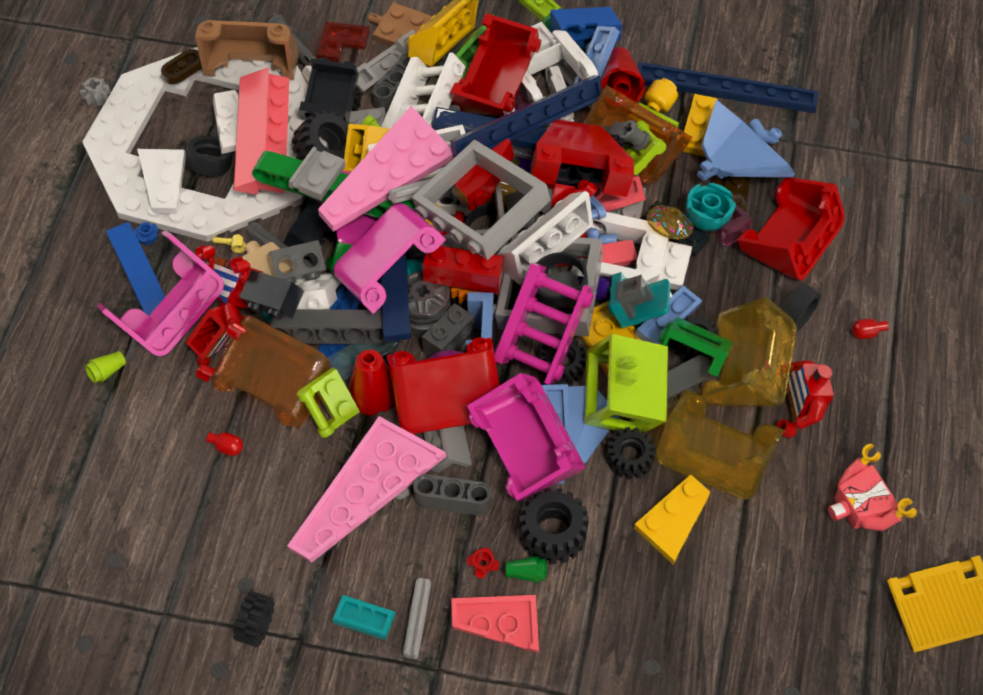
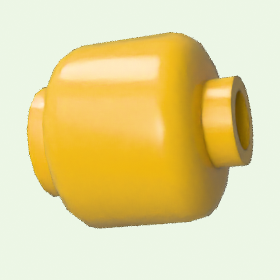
M665 78L654 80L644 95L647 107L660 113L668 112L678 97L676 85Z

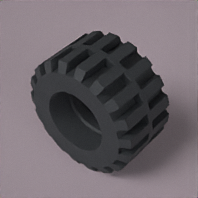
M326 110L314 112L293 134L292 144L295 146L292 149L293 153H297L296 159L303 161L313 147H316L317 151H325L344 159L348 125L350 123L348 121L345 122L343 116H336L333 111L329 113ZM319 137L323 138L329 144L330 149L326 148L321 143Z
M547 488L543 494L540 491L534 493V499L529 497L526 500V506H522L519 520V538L522 541L524 550H529L531 557L539 556L540 558L551 560L550 564H556L557 560H561L562 563L568 562L569 556L574 559L578 555V550L582 551L587 538L589 524L587 509L585 506H582V501L578 497L573 499V493L569 491L567 494L562 493L563 489L557 488L556 492H551V488ZM554 518L563 521L569 528L559 534H550L543 531L539 524L546 519Z

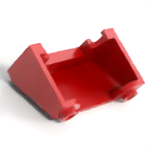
M486 13L482 21V25L486 26V30L478 38L480 45L465 78H460L459 84L454 83L450 93L453 105L460 106L461 112L505 116L514 109V98L534 53H538L541 47L542 40L539 39V32L536 28Z
M785 177L775 190V198L779 207L758 235L755 230L746 229L738 238L740 249L745 254L792 279L804 280L842 228L845 213L836 184Z
M491 337L475 338L467 345V353L415 361L414 356L406 351H398L392 355H387L399 427L411 434L472 424L469 419V414L471 413L467 406L500 386Z

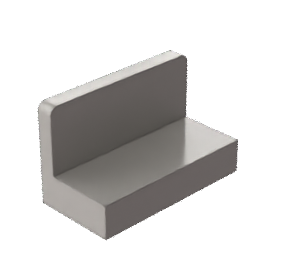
M464 425L424 432L425 441L446 452L447 456L435 465L431 471L440 473L452 464L469 467L472 464Z

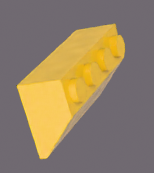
M453 0L447 6H444L437 15H434L430 21L423 24L415 34L409 37L407 42L409 47L408 57H418L424 64L432 67L474 29L479 0Z

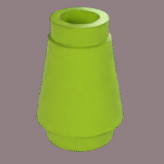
M117 351L89 360V363L85 365V370L93 383H102L122 366L126 365V361L122 353Z

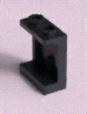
M327 58L311 59L310 65L312 70L305 101H301L299 107L302 118L307 119L316 111L326 110L327 113L333 111L336 116H343V120L349 122L359 78L357 66L348 61L338 63L332 62Z

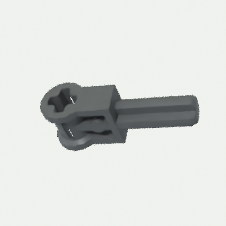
M633 120L614 122L612 126H602L615 141L623 144L622 146L632 147L636 151L645 148L650 140L649 133L641 131Z

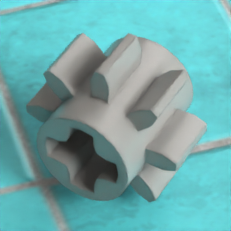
M98 78L88 79L85 83H82L84 89L80 90L82 99H86L87 105L91 104L93 106L103 105L108 99L107 95L111 93L109 85H105L104 79L100 80Z

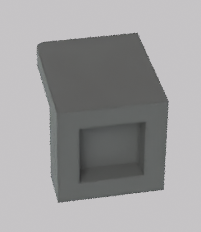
M642 274L618 282L617 299L628 318H634L635 306L653 300V293Z

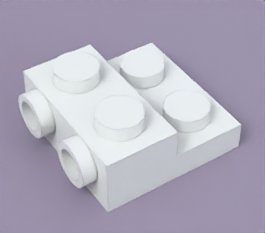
M334 272L320 274V278L306 281L305 277L296 279L297 283L295 284L304 290L297 309H330L337 300L336 288L341 284Z

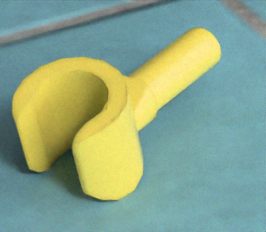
M239 234L228 239L213 237V243L231 245V250L234 253L241 254L245 252L246 243Z

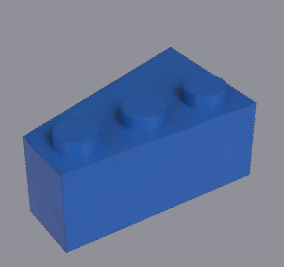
M611 7L555 9L550 12V32L553 33L555 30L566 31L583 52H586V46L591 42L597 26L616 27L620 31L616 42L621 40L622 24Z

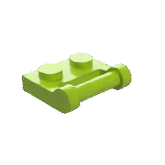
M638 121L637 126L641 131L649 133L648 147L636 151L632 147L622 146L634 160V174L636 176L646 168L648 163L657 154H662L666 150L665 142L657 138L649 130V126L645 121Z
M335 368L329 369L297 392L299 400L305 403L318 426L317 431L321 438L330 436L336 428L360 412ZM316 392L331 416V419L328 421L313 397Z

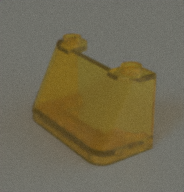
M767 297L719 313L716 326L719 329L718 334L732 341L733 344L724 361L720 383L716 380L707 381L704 384L701 398L712 406L773 407L782 404L786 396L797 329L793 319Z
M685 390L666 421L656 452L658 461L665 467L686 476L692 475L698 481L738 498H753L760 487L784 430L770 424H762L757 427L753 436L706 417L707 404L704 398L689 390Z

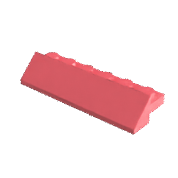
M269 67L242 76L239 80L234 191L255 195L258 194L259 189L282 194L285 191L284 189L261 183L252 175V170L263 151H272L287 156L289 78L269 74Z

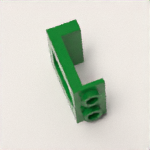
M676 317L673 323H667L658 341L663 343L662 345L667 346L672 338L714 357L708 373L718 377L733 344L730 340Z

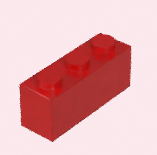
M440 246L435 251L425 254L423 262L424 282L499 294L504 272V256L493 255L486 260L479 254H473L469 250Z

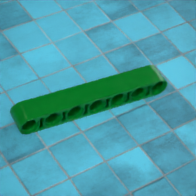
M272 151L262 152L252 170V175L257 181L313 198L299 192V189L295 187L293 189L289 188V180L303 162L302 160ZM341 172L321 201L325 202L349 174ZM387 199L364 214L380 218L394 204L391 200ZM412 199L400 202L409 206L412 210L415 208Z

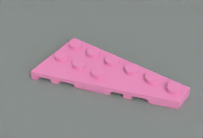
M410 106L318 209L319 216L333 232L386 201L391 189L415 183L452 161L454 158L451 147Z
M379 416L287 547L290 551L312 563L413 484L418 476L427 473L446 458V452Z

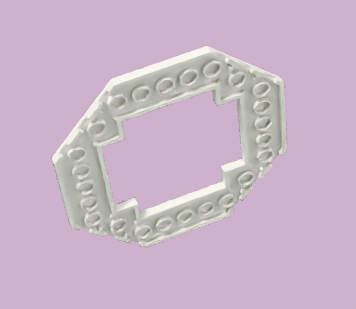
M179 54L124 73L120 76L82 141L120 219L139 224L149 222L151 225L155 224L158 229L199 240L211 241L218 234L228 230L231 233L248 226V222L258 218L266 219L280 213L281 209L291 205L293 207L301 205L306 197L287 190L282 194L259 189L257 195L234 191V183L225 199L181 188L177 214L153 213L145 179L142 178L143 171L140 158L130 154L165 91L186 96L195 80L239 91L240 77L269 67V74L282 76L280 69L273 70V61L230 59L228 68H223V65L219 66L215 70V76L203 75L201 68L178 84L166 83L163 80L161 68L166 62ZM298 66L296 67L295 79H289L287 156L292 158L297 156V153H293L292 149L295 146L292 144L293 134L306 120L302 118L299 107L300 102L305 101L308 83ZM319 137L321 143L326 148H329V144L323 138Z

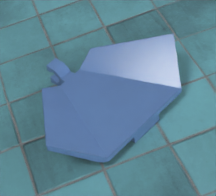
M715 101L702 143V149L707 161L701 163L700 167L703 170L697 173V176L702 181L714 175H717L720 179L726 176L794 177V171L780 155L739 117L719 101Z
M568 384L542 385L585 465L611 429L584 424L586 386H568ZM597 389L598 412L607 407V400ZM618 415L611 416V418L619 419L620 417ZM564 480L555 485H563Z

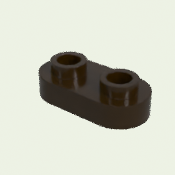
M186 50L166 62L161 68L163 80L168 84H178L199 71L202 66L198 50Z

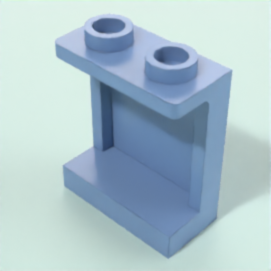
M468 292V312L474 316L475 329H482L481 337H491L493 342L494 293ZM472 340L465 341V353H467V345L471 343Z

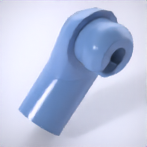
M754 119L749 123V127L766 143L775 144L779 142L782 132L778 128H772L770 131H767L759 119Z
M589 228L586 231V238L602 239V244L617 242V234H599L596 228Z

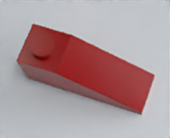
M508 138L491 149L510 162L514 158L511 141ZM476 164L452 186L454 195L470 211H473L491 198L501 179Z

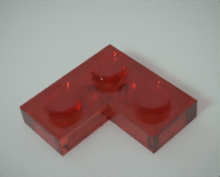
M326 21L317 51V59L327 58L332 62L339 63L344 47L366 49L370 27Z

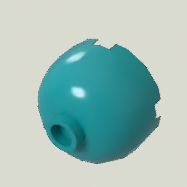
M708 183V186L700 187L701 184L696 185L690 190L686 200V215L692 225L703 231H716L723 228L731 220L736 206L732 200V193L725 187L715 183Z

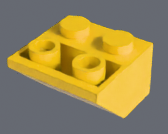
M349 124L344 155L345 167L343 170L352 172L368 154V145L378 143L390 129L370 125Z

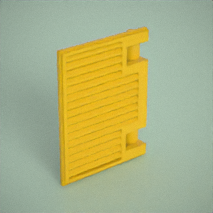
M980 556L971 557L963 562L956 561L910 573L906 577H895L887 580L914 653L983 634V562ZM974 570L976 577L966 579L964 573ZM913 587L915 593L903 594L902 589Z

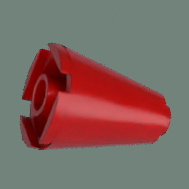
M622 47L614 48L600 79L603 100L615 107H625V104L629 103L633 105L643 97L645 81L630 52Z
M365 350L357 356L347 389L357 405L359 413L369 416L376 415V413L382 411L385 413L395 405L390 369L377 351Z

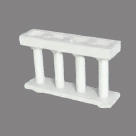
M453 52L449 53L444 66L427 67L418 57H411L381 127L391 129L410 106L419 114H423L422 118L432 127L436 107L449 109L452 101L450 92L454 83L459 84L466 68L465 65ZM439 76L436 85L425 86L428 77ZM431 95L428 104L417 105L420 96Z

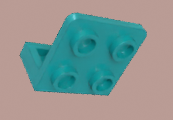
M622 272L612 275V285L609 287L611 296L610 302H608V309L612 316H616L622 328L662 317L669 312L671 284L668 279H663L648 284L653 293V300L636 305L635 317L629 319L617 299L618 282L626 279Z

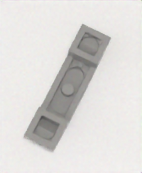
M413 29L400 37L394 45L367 64L363 63L357 68L359 73L357 88L361 93L372 89L402 55L408 53V39L412 34L416 33Z

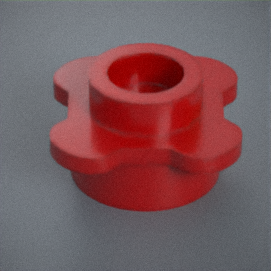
M489 548L477 550L467 558V565L474 569L475 576L479 579H483L487 573L499 569V561L494 560V556Z

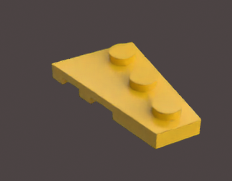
M694 94L679 151L706 157L702 149V143L717 98Z
M689 475L637 521L634 529L674 565L682 546L685 544L693 525L709 498L710 491L692 475Z

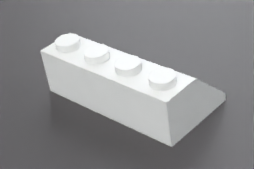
M583 191L569 194L566 198L557 202L549 212L540 216L527 230H523L510 244L502 247L497 255L504 256V273L521 286L531 263H537L546 255L562 252L592 227L593 220L589 193Z

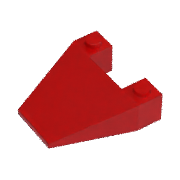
M560 119L553 121L539 139L531 162V175L545 184L554 186L561 163L602 169L603 193L627 197L634 178L633 158L602 126Z

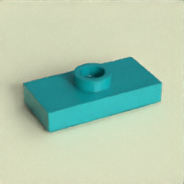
M342 595L332 621L333 624L386 641L396 614L394 611Z

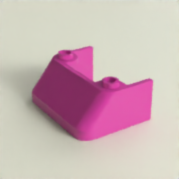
M166 230L161 234L180 249L173 258L172 267L182 279L148 316L142 310L133 308L127 310L119 318L101 302L97 305L102 313L156 356L168 354L221 294L224 288L222 278Z

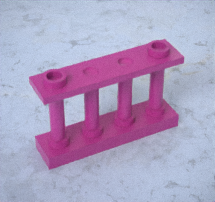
M531 263L495 352L496 362L501 364L515 359L547 373L544 383L550 385L555 383L556 380L559 381L564 373L565 367L562 364L585 308L588 309L594 299L592 290L594 287L583 285L581 291L548 278L547 274H545L547 267L538 263ZM545 287L577 301L572 315L538 302L537 298H535L538 288ZM535 311L567 325L562 340L528 326V323L525 322L528 313ZM525 335L557 349L552 364L518 350V346H516L518 337Z

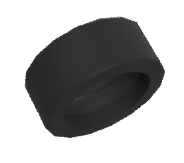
M199 136L190 140L187 145L186 163L191 170L199 174L216 176L224 174L230 169L233 152L221 154L218 137ZM202 154H210V155H214V156H217V157H208V156H204V155H202Z
M806 283L800 284L783 304L778 314L777 322L789 331L796 333L814 313L820 302L821 293Z

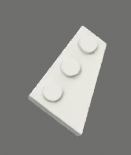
M236 90L215 93L213 96L221 154L236 150L239 96Z
M137 149L153 213L177 214L186 161L185 150Z

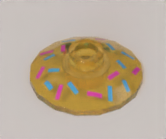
M659 205L654 206L648 211V224L654 231L664 237L680 240L688 238L693 232V223L684 212L677 208Z

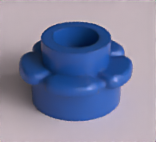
M149 222L140 224L134 231L138 241L144 245L153 244L157 240V233L159 232L158 227L155 224L151 225Z

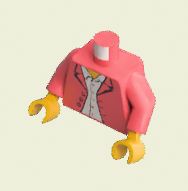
M867 444L862 450L863 457H858L845 470L837 483L838 490L834 497L836 503L828 507V513L833 521L846 517L850 525L855 529L863 527L869 530L884 531L900 522L903 516L913 518L916 516L917 510L912 508L909 511H905L906 506L911 505L913 502L909 498H904L897 503L874 466L868 467L869 462H877L880 459L881 453L878 451L873 457H868V452L874 445Z

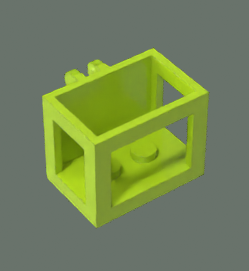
M611 334L587 350L584 424L616 431L621 429L623 432H625L626 427H630V432H634L635 428H639V434H641L643 430L647 432L667 421L668 346ZM598 362L609 364L607 407L597 412ZM618 415L631 418V422L611 418V416Z

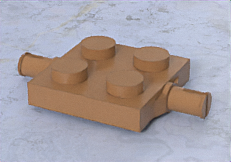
M394 2L383 16L372 12L368 15L369 22L378 24L377 29L373 33V39L388 46L394 45L400 37L412 29L417 32L423 24H426L432 18L430 15Z

